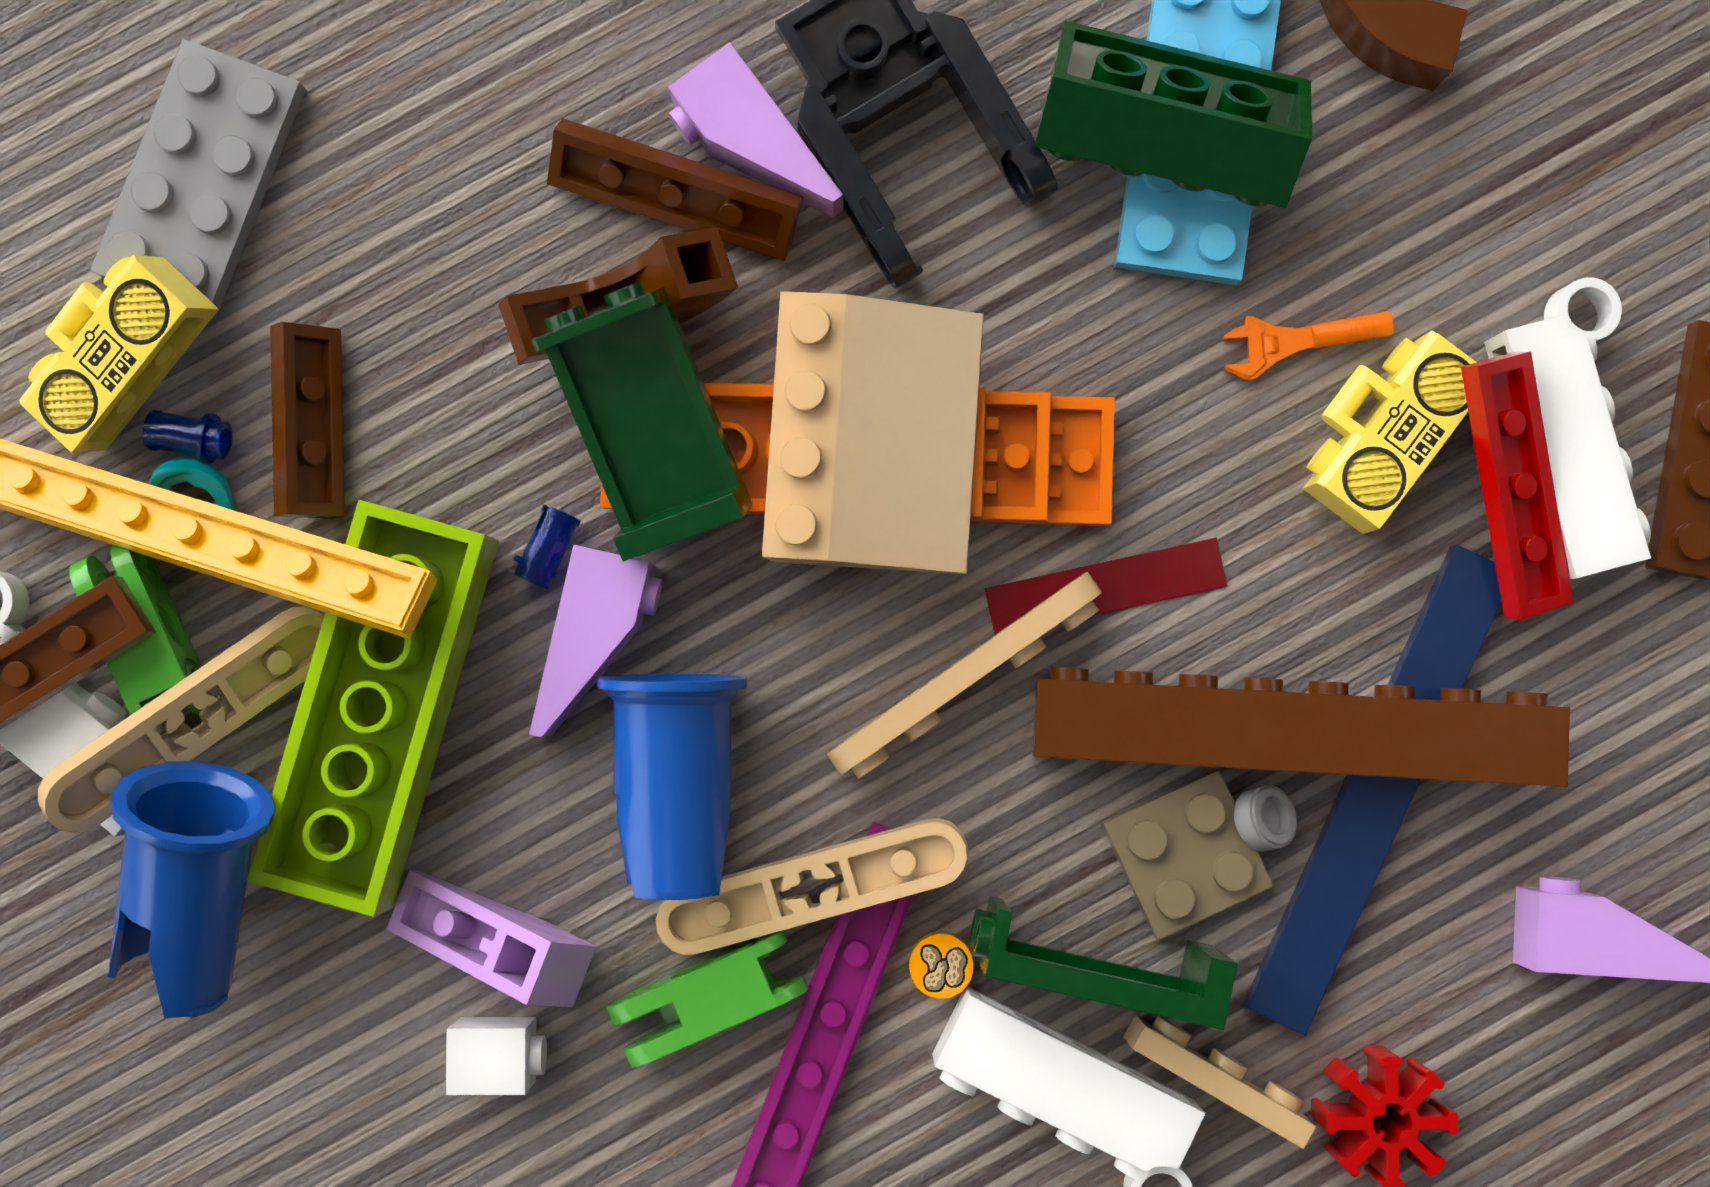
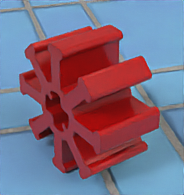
M1365 1045L1363 1047V1052L1367 1055L1368 1083L1362 1084L1357 1079L1359 1074L1356 1070L1341 1059L1334 1058L1324 1068L1323 1073L1340 1088L1346 1089L1351 1094L1349 1102H1322L1318 1098L1311 1100V1117L1328 1134L1334 1135L1337 1130H1344L1333 1143L1326 1142L1324 1144L1325 1150L1354 1177L1360 1174L1359 1167L1369 1158V1164L1364 1166V1170L1381 1187H1405V1183L1400 1179V1150L1404 1149L1408 1151L1407 1157L1428 1176H1435L1445 1166L1446 1161L1425 1143L1420 1142L1417 1136L1419 1130H1446L1451 1135L1458 1133V1114L1435 1098H1430L1428 1102H1423L1436 1088L1439 1090L1443 1089L1444 1082L1432 1070L1413 1058L1406 1060L1407 1067L1399 1074L1398 1067L1403 1065V1059L1382 1045ZM1386 1105L1390 1106L1393 1109V1114L1382 1117L1381 1127H1378L1373 1123L1374 1117L1385 1115Z

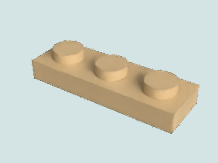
M1135 1015L1123 1036L1132 1049L1302 1149L1305 1148L1317 1126L1299 1111L1304 1103L1302 1099L1272 1081L1268 1082L1264 1090L1243 1078L1248 1070L1246 1066L1216 1048H1213L1209 1057L1187 1045L1192 1035L1162 1016L1158 1015L1154 1023L1151 1024Z

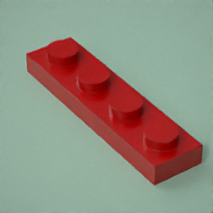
M1531 351L1512 352L1462 366L1461 372L1504 618L1523 620L1573 603L1532 353Z

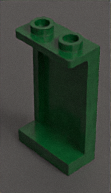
M641 281L605 295L604 298L609 308L586 317L581 305L544 319L549 332L531 339L536 352L545 350L621 528L613 537V540L623 562L743 518L752 506V501L666 289L663 286L646 293Z
M990 896L987 910L977 908L975 910L968 947L973 948V956H976L985 977L1222 1030L1225 1028L1238 963L1211 944L1187 939L1180 976H1174L1008 939L1012 911L1002 898Z

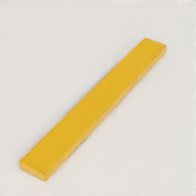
M0 439V509L408 639H411L438 580L431 571Z

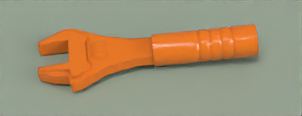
M1390 311L1294 328L1274 326L1254 316H1246L1245 324L1225 334L1222 340H1247L1248 363L1225 365L1224 371L1242 380L1252 381L1277 362L1297 352L1392 336L1394 334L1393 318Z

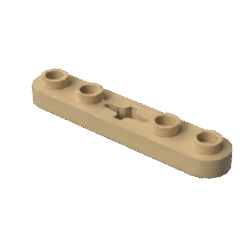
M1085 572L829 751L826 756L840 775L852 769L859 779L889 758V755L883 748L886 744L902 733H905L910 742L923 735L942 721L935 711L1006 660L1009 659L1016 669L1047 647L1040 637L1059 623H1062L1067 632H1069L1098 612L1099 609L1092 600L1099 596L1102 591L1090 574Z
M306 606L292 607L281 612L58 764L43 778L38 788V804L48 821L59 830L70 833L85 832L100 825L112 816L111 793L121 778L146 766L165 762L191 761L306 680L324 616L317 610ZM190 704L199 710L202 709L199 715L203 722L193 729L186 723H183L185 718L181 712ZM162 731H166L165 734L160 735Z
M941 818L926 819L722 876L720 894L717 896L702 899L665 900L659 907L656 916L657 933L662 943L671 951L682 955H693L942 887L955 881L963 872L968 857V843L962 830L952 822ZM804 870H811L815 879H830L836 877L837 874L843 875L844 881L834 883L821 892L819 903H812L808 894H795L788 897L780 895V890L781 892L787 891L800 884L803 880Z

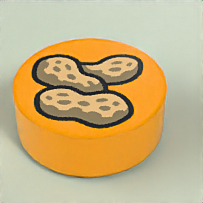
M944 931L932 932L920 938L913 946L909 956L910 975L916 987L927 996L937 999L950 998L962 992L969 984L973 974L972 955L967 945L958 936Z

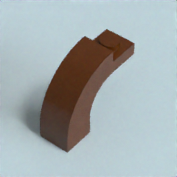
M1320 0L1332 29L1342 43L1359 60L1376 72L1401 83L1434 91L1453 71L1467 15L1466 9L1430 0Z
M718 227L660 237L650 248L633 261L587 280L506 296L499 303V308L518 365L549 359L545 350L536 352L531 342V339L549 332L544 319L581 305L586 317L609 308L604 298L605 295L640 281L646 293L663 286L665 287L679 324L701 314L722 301L736 290L738 285Z

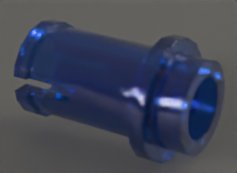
M154 409L147 414L144 420L142 439L144 446L148 447V450L195 455L200 462L211 464L216 459L223 460L228 456L232 446L233 432L230 423L222 421L220 416L214 413H207L202 418L164 413L161 410Z
M543 505L542 513L522 556L515 554L513 561L518 564L513 575L548 590L553 579L559 581L561 578V574L556 571L574 531L581 521L556 508Z

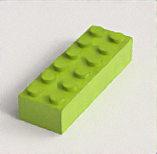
M358 500L345 545L429 570L438 580L411 639L325 612L272 792L275 816L267 833L258 840L247 882L372 917L393 908L499 544L498 540L481 533Z

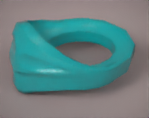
M175 458L161 464L150 478L149 485L169 490L175 484L188 481L194 487L205 489L215 499L218 506L237 511V505L226 478L215 467L198 459Z

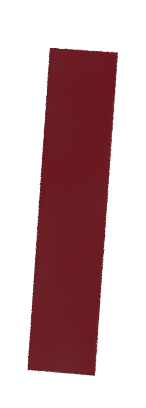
M1217 538L988 587L984 588L994 635H996L1085 572L1090 574L1102 591L1099 596L1092 600L1099 609L1092 616L1227 587Z

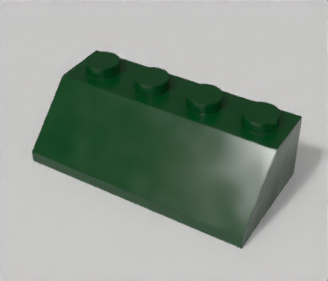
M1064 21L1034 147L1048 150L1053 156L1063 160L1076 161L1086 159L1110 165L1115 171L1128 176L1147 174L1172 180L1177 186L1190 191L1209 189L1233 195L1239 201L1251 206L1261 207L1270 204L1287 208L1312 141L1311 80Z

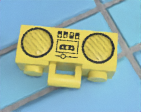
M133 254L132 257L121 259L105 275L104 284L107 286V289L104 292L95 285L84 281L45 330L47 336L64 352L49 354L34 365L28 376L32 384L19 401L71 453L107 450L219 310L164 257Z
M1430 331L1414 342L1405 338L1393 350L1382 366V369L1389 373L1385 380L1371 369L1359 365L1321 415L1322 420L1344 436V438L1338 442L1329 438L1315 453L1306 467L1314 474L1303 487V490L1361 534L1380 529L1468 413L1461 367L1477 362L1440 334ZM1371 394L1379 401L1360 425L1352 419V416L1367 396Z

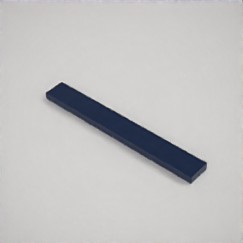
M1459 545L1450 546L1387 685L1414 686V699L1440 700V688H1463L1501 604L1494 561ZM1346 775L1243 1002V1006L1306 1036L1421 779Z

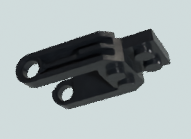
M809 0L775 21V29L807 80L798 116L797 133L842 192L844 211L880 271L894 289L923 273V268L921 265L916 266L894 228V214L846 134L859 132L930 89L936 79L943 77L948 81L1011 189L1023 205L1030 208L1057 192V181L1047 159L1040 148L1034 147V137L962 18L935 11L929 14L920 12L916 9L912 0Z

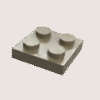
M1217 769L1204 773L1101 821L1102 827L1148 926L1157 940H1161L1274 887L1258 852L1246 845L1237 831L1234 821L1235 803L1220 771Z

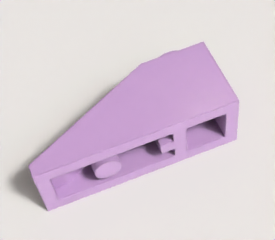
M730 42L668 86L674 109L668 115L678 132L689 145L699 140L710 156L767 185L803 196L802 202L832 218L843 212L842 192Z
M573 545L529 735L538 737L552 736L597 682V678L603 675L641 629L644 615H655L661 596L663 580L653 577L656 568L654 564L635 558L623 562L618 554Z
M409 870L386 928L388 931L523 1004L534 1006L573 1007L596 949L595 945L547 921L417 870Z
M1541 876L1539 878V888L1516 886L1513 963L1535 972L1710 983V958L1607 898L1580 891L1581 880Z

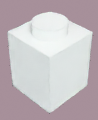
M460 1017L447 1028L446 1095H525L536 1082V1075H544L546 1069L545 1035H536V1017Z

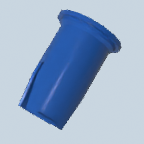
M631 674L597 678V688L607 690V695L614 701V793L617 794V822L627 883L632 884L634 898L689 900L719 895L730 821L731 700L738 694L739 689L747 688V677L721 674Z
M165 762L142 767L121 778L111 793L110 803L113 819L125 831L108 977L115 978L122 965L136 956L148 953L164 1018H194L213 1012L228 999L227 994L232 984L253 841L267 833L275 816V805L271 793L255 778L230 767L205 762Z

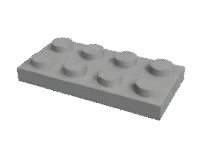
M182 38L90 271L105 277L115 263L123 258L132 257L133 254L164 257L220 310L307 89L297 80ZM218 310L217 313L213 316L214 319L217 318V315H218V313H219V310Z

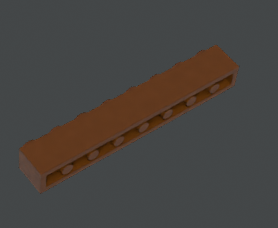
M1050 667V679L1036 680L1032 754L1034 757L1568 787L1570 707L1547 706L1548 694L1506 692V704L1482 703L1481 690L1440 688V700L1414 699V686L1375 685L1374 697L1349 695V683L1309 681V693L1283 692L1282 679L1244 678V689L1241 690L1218 688V676L1179 674V686L1153 685L1152 672L1115 671L1114 683L1088 681L1089 669Z

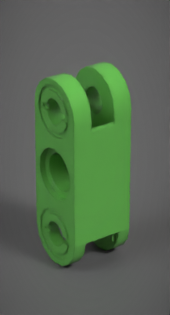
M112 545L110 553L117 575L123 577L156 631L153 635L107 663L130 715H132L201 668L202 665L153 558ZM92 555L71 564L69 568L70 580L77 597L112 576L106 566ZM192 704L187 706L194 714L199 715L200 711L202 710L197 709Z
M784 930L753 938L636 989L605 1006L614 1026L636 1019L658 1009L665 1026L634 1040L623 1048L631 1068L658 1060L779 1007L805 993L809 988L803 976H797L788 980L783 978L774 982L764 958L770 956L771 951L788 942Z

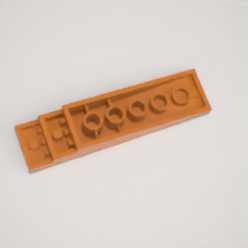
M704 383L752 501V506L745 515L765 516L774 384ZM979 387L970 523L1111 526L1115 397L1051 396V392L986 391L985 387ZM601 483L600 508L612 509Z

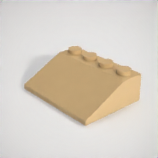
M780 291L762 557L776 563L967 574L984 321L982 313L848 294Z

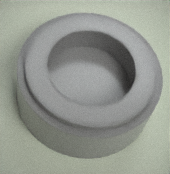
M1262 785L1242 792L1236 800L1234 821L1237 831L1246 845L1255 851L1267 852L1285 847L1291 843L1296 834L1297 817L1291 800L1280 788L1274 785Z

